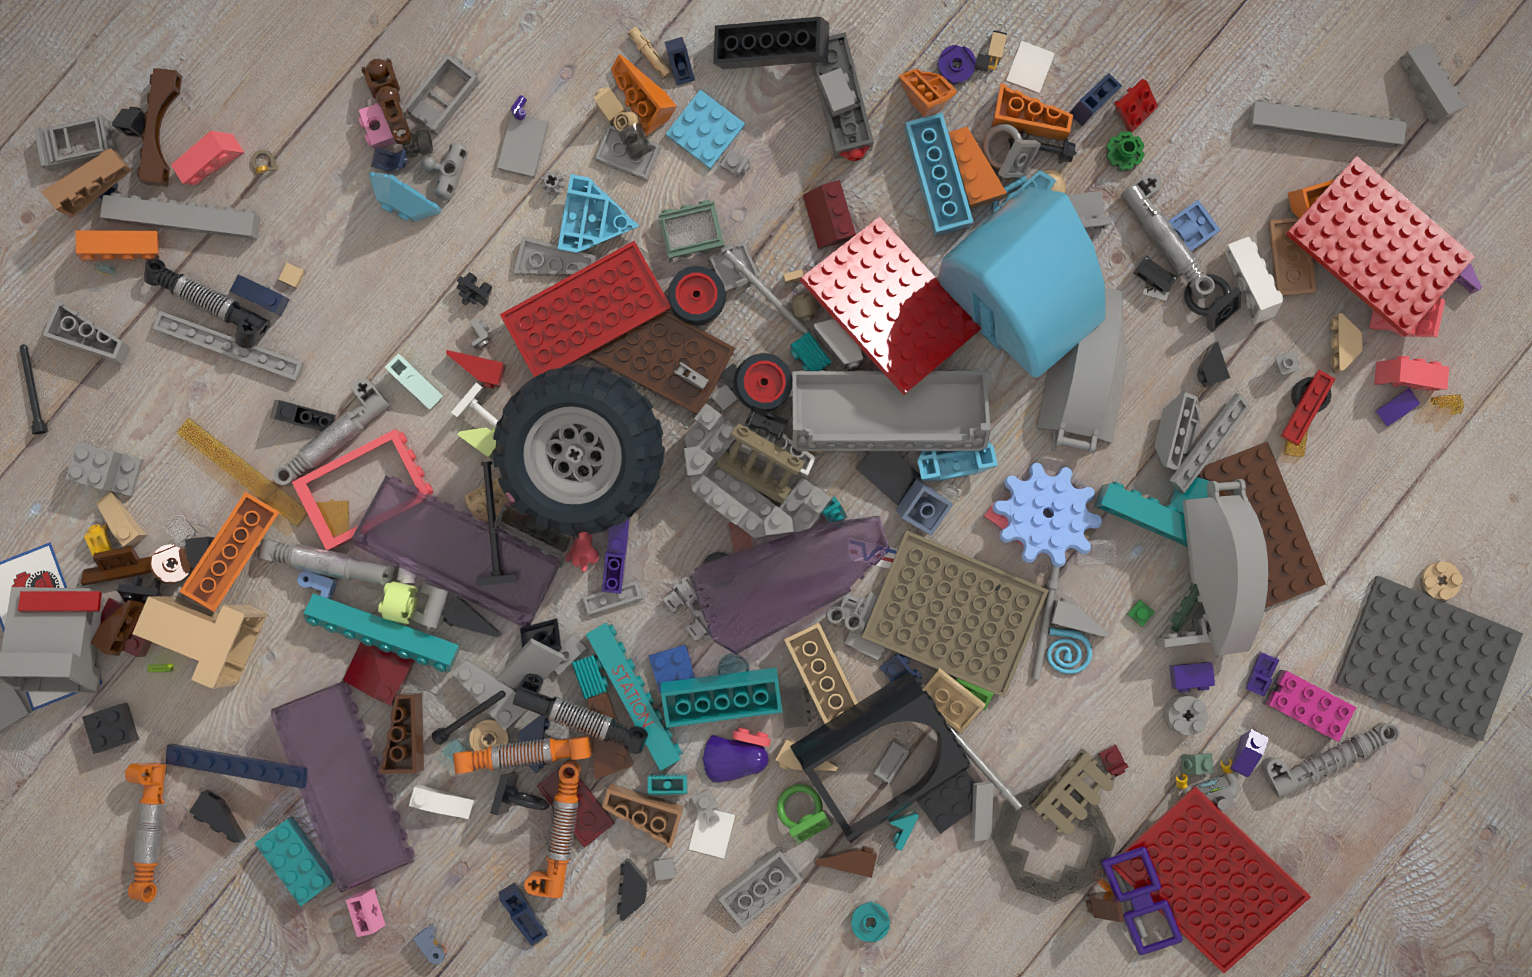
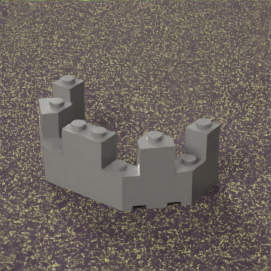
M707 403L694 418L696 423L685 436L687 448H684L687 475L691 478L692 491L753 538L808 532L823 515V511L833 502L832 498L802 477L783 504L777 507L753 487L716 466L719 458L736 440L730 436L736 426L726 420Z

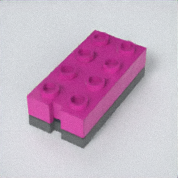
M1279 670L1273 682L1276 687L1274 691L1269 690L1263 704L1328 739L1339 742L1356 707L1289 671Z

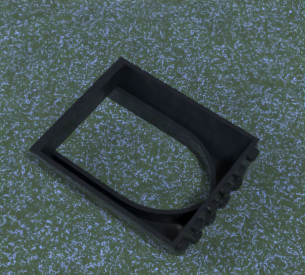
M909 671L790 746L803 771L808 775L850 843L970 768V761L965 755L964 749L956 740V736L951 728L946 724V720L937 709L936 703L926 690H922L920 687L922 682L916 674L912 676ZM910 721L922 723L935 729L937 732V749L933 762L926 774L914 786L849 826L814 768L887 724Z

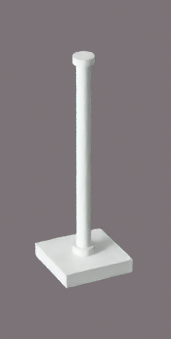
M475 383L451 412L456 417L461 418L468 409H473L495 428L498 422L494 416L477 403L476 399L485 390L478 383Z

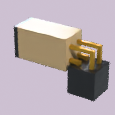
M993 30L988 54H978L975 65L976 70L987 72L988 69H996L997 62L1001 61L1007 33ZM992 60H996L995 66H991L989 63Z

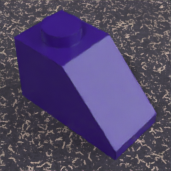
M1252 729L1241 735L1230 769L1248 778L1262 758L1269 738Z

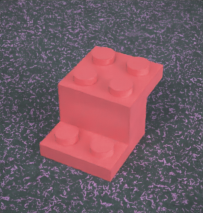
M1439 298L1405 337L1437 338L1445 300ZM1373 310L1370 329L1391 330L1404 337Z

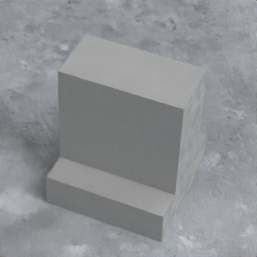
M11 587L2 650L0 652V682L20 692L98 693L101 670L95 667L97 648L91 644V641L101 622L104 598L101 597L100 612H19L20 591L93 590L90 588Z

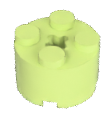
M395 581L386 583L384 587L385 597L380 602L378 612L382 613L383 619L409 624L407 619H411L413 611L416 610L418 598L414 596L415 592L418 593V588Z

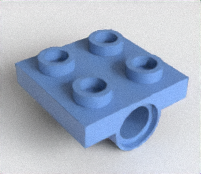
M1199 200L1169 220L1172 227L1175 228L1180 238L1183 239L1191 251L1221 231Z

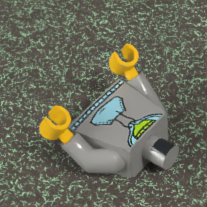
M1229 759L1230 765L1224 766L1223 762H1220L1222 771L1227 775H1221L1194 784L1220 810H1226L1228 807L1233 806V798L1239 792L1235 773H1232L1233 770L1230 769L1231 759ZM1183 773V781L1179 780L1176 776V786L1183 789L1182 792L1185 795L1194 785L1188 787V777Z

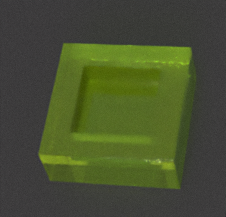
M173 663L147 665V673L173 671Z

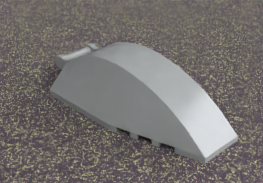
M1105 287V321L1048 369L1037 428L1058 431L1055 442L1056 446H1061L1062 444L1086 449L1088 452L1094 453L1097 439L1109 443L1113 442L1127 370L1123 294L1120 290ZM1066 432L1091 437L1090 442L1066 438L1063 435Z
M1243 479L1223 483L1210 481L1207 484L1208 498L1183 501L1191 579L1193 584H1197L1200 595L1197 598L1199 602L1203 603L1205 609L1203 617L1204 620H1208L1211 631L1208 633L1215 655L1248 652L1263 618L1267 598L1268 557L1266 542L1258 517L1246 496V484ZM1234 490V495L1219 497V491Z

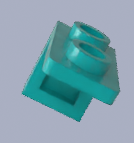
M836 497L832 498L833 502L823 511L831 527L843 523L845 518L848 517Z

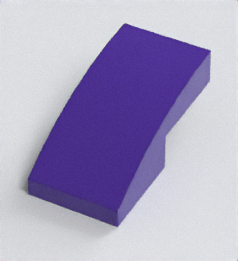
M1407 388L1392 398L1391 401L1378 408L1376 412L1386 426H1389L1421 403L1410 388Z
M1260 651L1250 673L1246 689L1265 696L1273 680L1271 677L1279 659Z

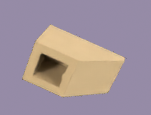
M608 86L605 89H599L595 93L593 99L597 110L610 125H613L615 116L620 112H625L624 108Z

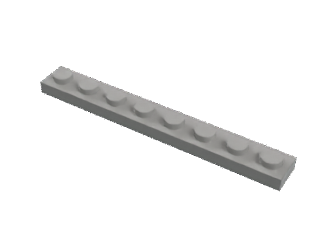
M159 311L153 329L295 381H298L304 365L302 362L255 345L251 348L239 347L235 343V338L162 311Z

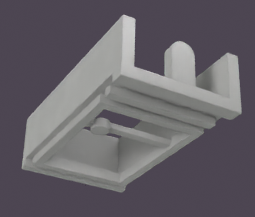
M446 54L405 106L411 115L437 135L475 86L480 83L477 78L478 74L472 68L468 67L466 69L459 58L456 56L451 57ZM449 68L467 81L466 85L450 104L439 97L435 91H432ZM429 93L433 98L436 97L447 106L442 115L424 102Z
M98 115V117L43 129H34L41 166L51 171L87 163L110 148L116 150V143L111 135L113 127L110 120L102 115ZM96 127L100 149L72 154L73 150L70 147L68 132ZM55 135H65L68 156L59 157Z

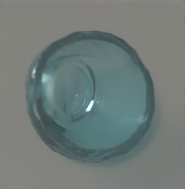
M729 653L720 659L717 666L718 674L749 671V664L742 655Z

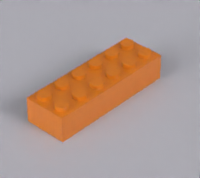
M245 492L179 592L215 612L278 516L279 511Z

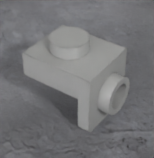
M475 317L470 323L480 337L473 341L471 345L475 349H482L489 344L488 341L491 340V337L487 333L489 328L484 320L479 321Z
M1294 351L1275 358L1281 375L1300 369L1299 361Z

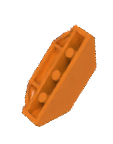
M915 68L899 75V80L910 103L924 118L935 115L943 110L957 93L956 89L940 74L921 72L920 69Z

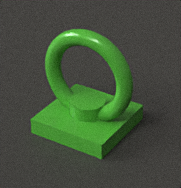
M797 784L788 787L780 795L777 802L778 817L790 829L791 836L798 844L832 826L829 818L823 812L822 799L814 788L804 784ZM804 792L813 798L815 811L814 814L806 815L796 823L786 816L784 810L785 802L792 794Z

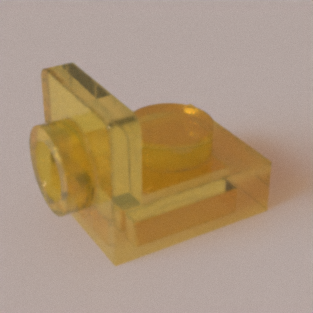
M1461 394L1430 398L1431 405H1438L1439 408L1450 407L1451 415L1463 413L1464 401L1461 399Z

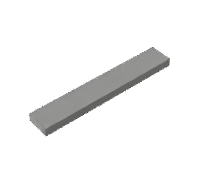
M1234 394L1169 480L1179 493L1184 494L1250 407L1241 394Z

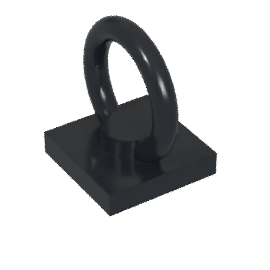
M1206 274V276L1212 278L1214 283L1222 288L1223 296L1217 298L1210 308H1201L1193 302L1192 291L1189 286L1191 283H1188L1184 291V300L1192 312L1201 316H1207V328L1213 332L1241 308V291L1237 287L1231 290L1228 283L1220 276Z
M511 772L500 776L490 813L494 815L509 812L510 805L513 804L535 810H547L549 803L540 797L518 792L516 784L519 774Z

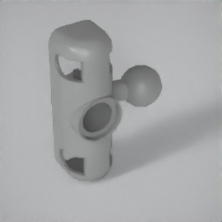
M451 143L449 152L446 154L442 164L436 163V160L432 157H425L421 162L424 170L440 172L437 186L434 188V193L439 198L450 200L453 197L468 155L466 147L462 144ZM461 149L465 151L464 158L459 156ZM448 168H455L453 173H446ZM449 184L453 187L452 193L447 191Z

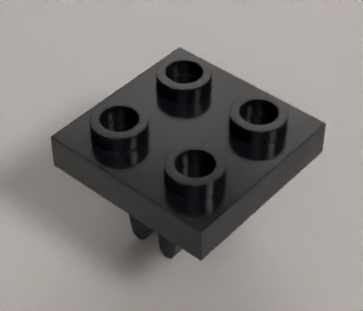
M135 575L132 585L119 584L117 589L125 603L128 600L146 603L148 597L162 596L160 593L161 582L157 578H154L151 588L141 587L142 579L140 575Z

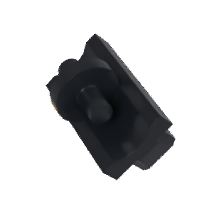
M470 272L464 278L460 276L457 279V289L460 290L458 295L463 297L462 304L466 306L470 302L475 305L479 302L486 307L489 303L492 286L484 282L480 288L475 285L477 277Z

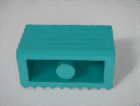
M809 331L790 345L792 349L790 353L796 361L800 359L803 364L801 366L803 371H822L832 363Z
M592 655L572 662L584 700L608 691L609 682L606 675L602 676L600 669L603 668V665L599 658Z
M651 773L648 776V795H680L688 793L687 773H670L669 775L667 773L665 775L663 773L661 775L659 773Z

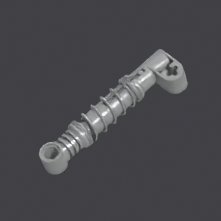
M1381 722L1373 730L1371 729L1361 735H1353L1351 740L1347 738V742L1343 744L1338 743L1337 747L1333 749L1328 748L1329 751L1323 754L1319 752L1320 756L1314 759L1310 757V761L1303 760L1298 767L1290 771L1282 760L1275 757L1266 758L1262 763V770L1276 796L1281 798L1308 783L1314 784L1319 782L1322 776L1329 777L1330 772H1338L1340 767L1346 768L1350 762L1356 763L1358 756L1365 758L1373 750H1376L1377 747L1396 742L1400 737V731L1394 724ZM1386 728H1389L1390 734L1388 737L1384 736V730ZM1273 764H1276L1275 770L1284 774L1273 779L1274 776L1278 775L1275 771L1271 770L1274 768Z

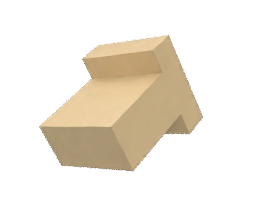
M152 596L147 598L133 634L199 661L191 680L216 689L238 685L268 613L249 605H222L218 614L176 596Z

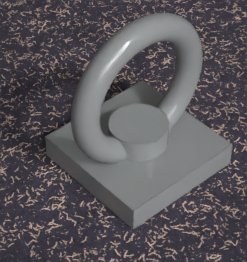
M999 124L991 128L986 134L983 142V154L991 167L1000 170L998 174L1003 178H1020L1025 176L1041 144L1036 140H1022L1016 128L1009 124ZM999 132H1008L1015 141L1008 151L1004 163L996 161L990 150L991 141Z

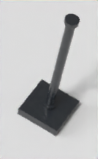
M493 461L481 462L484 471L493 571H491V574L479 575L476 578L477 586L515 583L519 579L518 571L503 573L500 567L491 472Z

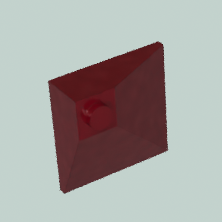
M360 642L342 681L372 698L392 706L394 705L395 695L401 694L415 660L410 658L403 659L394 652L390 651L387 653L380 650L377 646H367Z

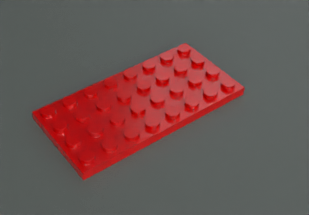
M632 241L501 313L500 316L531 373L536 377L550 369L570 365L670 310L671 306L636 242Z

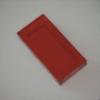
M733 522L728 523L736 561L755 557L751 536Z

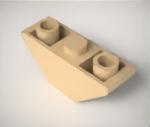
M1343 313L1332 316L1330 320V329L1333 330V338L1330 341L1331 349H1333V357L1331 358L1333 373L1344 371L1362 352V332Z

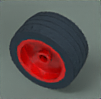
M691 266L682 269L674 276L669 286L668 300L672 311L679 319L691 325H703L712 322L720 315L725 305L726 292L721 278L714 271L703 266ZM695 293H699L700 297L695 298Z
M768 353L755 354L744 360L737 368L734 376V390L741 403L749 409L755 406L762 410L770 411L778 408L788 399L792 390V374L787 364L779 357ZM761 379H762L763 381L766 380V383H767V384H765V385L763 386V385L761 384Z

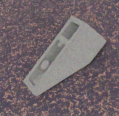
M1061 598L1060 601H1054L1050 623L1109 638L1110 634L1077 605H1073L1072 600Z

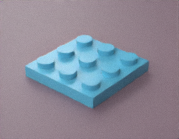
M699 90L666 132V136L711 170L745 127V123L702 90Z

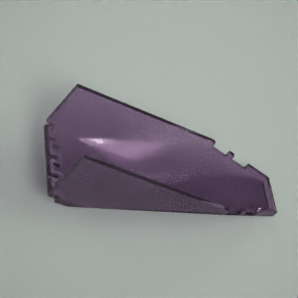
M880 516L824 523L702 564L695 568L694 573L690 574L689 577L693 588L697 589L695 594L699 605L703 606L701 610L705 622L709 623L707 627L711 638H714V642L737 655L848 594L851 591L850 587L858 579L862 580L865 577L863 573L871 565L876 566L890 551Z

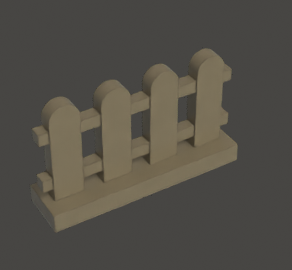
M1081 749L1030 805L1038 814L1044 813L1041 817L1044 820L1049 818L1057 826L1055 830L1059 834L1062 831L1068 835L1074 832V825L1071 821L1075 817L1079 820L1086 819L1087 811L1084 809L1086 804L1089 802L1092 805H1098L1101 799L1097 792L1101 788L1105 791H1110L1114 786L1110 780L1112 775L1108 772L1104 774L1096 766L1098 762L1095 759L1091 760L1093 756L1084 749ZM1086 775L1090 776L1097 783L1093 788H1090L1083 781ZM1074 789L1083 797L1080 803L1069 795ZM1060 804H1063L1071 812L1066 818L1057 810Z

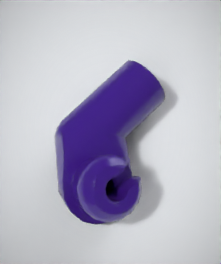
M522 95L516 99L511 107V112L517 120H523L526 117V110H523V106L527 99Z

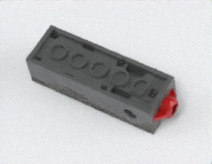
M846 32L829 36L828 61L811 63L835 159L844 157L851 162L863 159L866 152L872 150L874 141ZM841 68L842 72H846L850 81L848 87L850 91H854L857 101L855 102L854 109L833 117L820 87L819 76Z

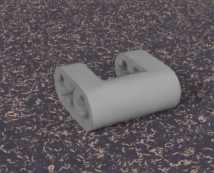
M423 582L420 592L429 595L424 612L414 610L411 620L428 627L437 628L449 591Z

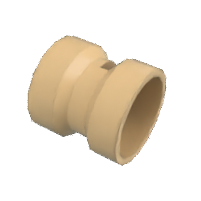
M631 111L620 112L614 118V125L621 132L636 130L640 123L638 115Z

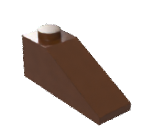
M128 600L99 625L91 644L104 654L120 656L141 615L145 603Z
M862 846V848L857 847L815 857L814 863L872 878L877 853L873 851L874 848Z
M1112 891L1088 894L1089 900H1086L1087 911L1091 912L1094 918L1124 922L1121 902Z

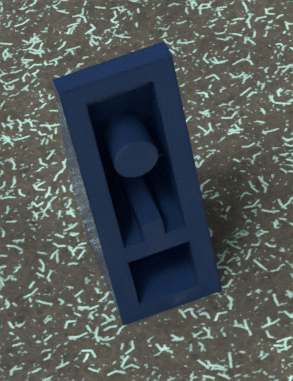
M1108 73L1079 100L1069 113L1083 126L1108 102L1122 85Z
M239 274L230 289V292L282 316L290 300Z

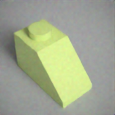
M487 427L460 431L457 434L488 458L493 457L492 451L496 449V440H493L495 428L492 430Z

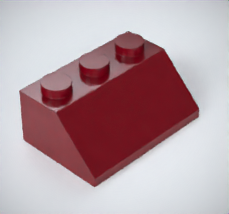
M840 180L823 184L803 194L818 249L847 242L856 235Z

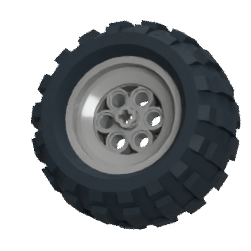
M573 364L550 369L539 374L521 386L510 397L503 408L501 419L496 424L493 440H496V449L492 451L494 468L499 467L501 477L498 479L500 487L504 494L507 492L511 494L516 501L513 507L522 516L527 512L536 519L534 524L546 530H549L551 527L561 529V534L578 535L580 532L596 534L607 531L609 527L622 524L643 506L660 478L659 474L664 463L665 448L662 446L663 431L660 420H656L652 411L653 406L645 395L642 396L633 387L635 384L623 376L618 377L610 373V370L606 368ZM567 428L574 430V437H569L566 434ZM586 432L594 434V441L587 440ZM556 443L562 446V452L556 451ZM572 451H579L580 454L578 456L576 454L573 455ZM599 451L602 458L600 460L595 459L592 452ZM580 466L588 467L589 474L582 473Z

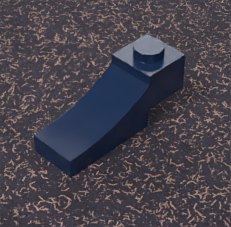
M515 882L498 892L500 902L509 912L511 920L531 946L548 936L547 930Z

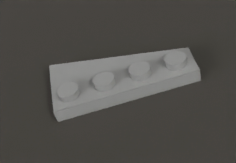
M523 236L514 273L574 274L596 262L597 256L583 252L573 253L558 250L557 245Z

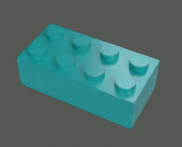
M293 816L283 821L255 842L257 848L300 907L338 879Z

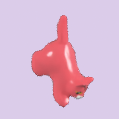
M588 532L569 535L573 546L571 562L575 567L580 565L583 572L586 571L588 563L595 564L599 559V553L592 546L593 534H588Z

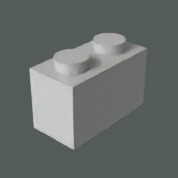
M839 68L819 76L820 87L833 117L854 109L857 98L854 91H850L848 87L850 81L846 72L843 73L842 69Z

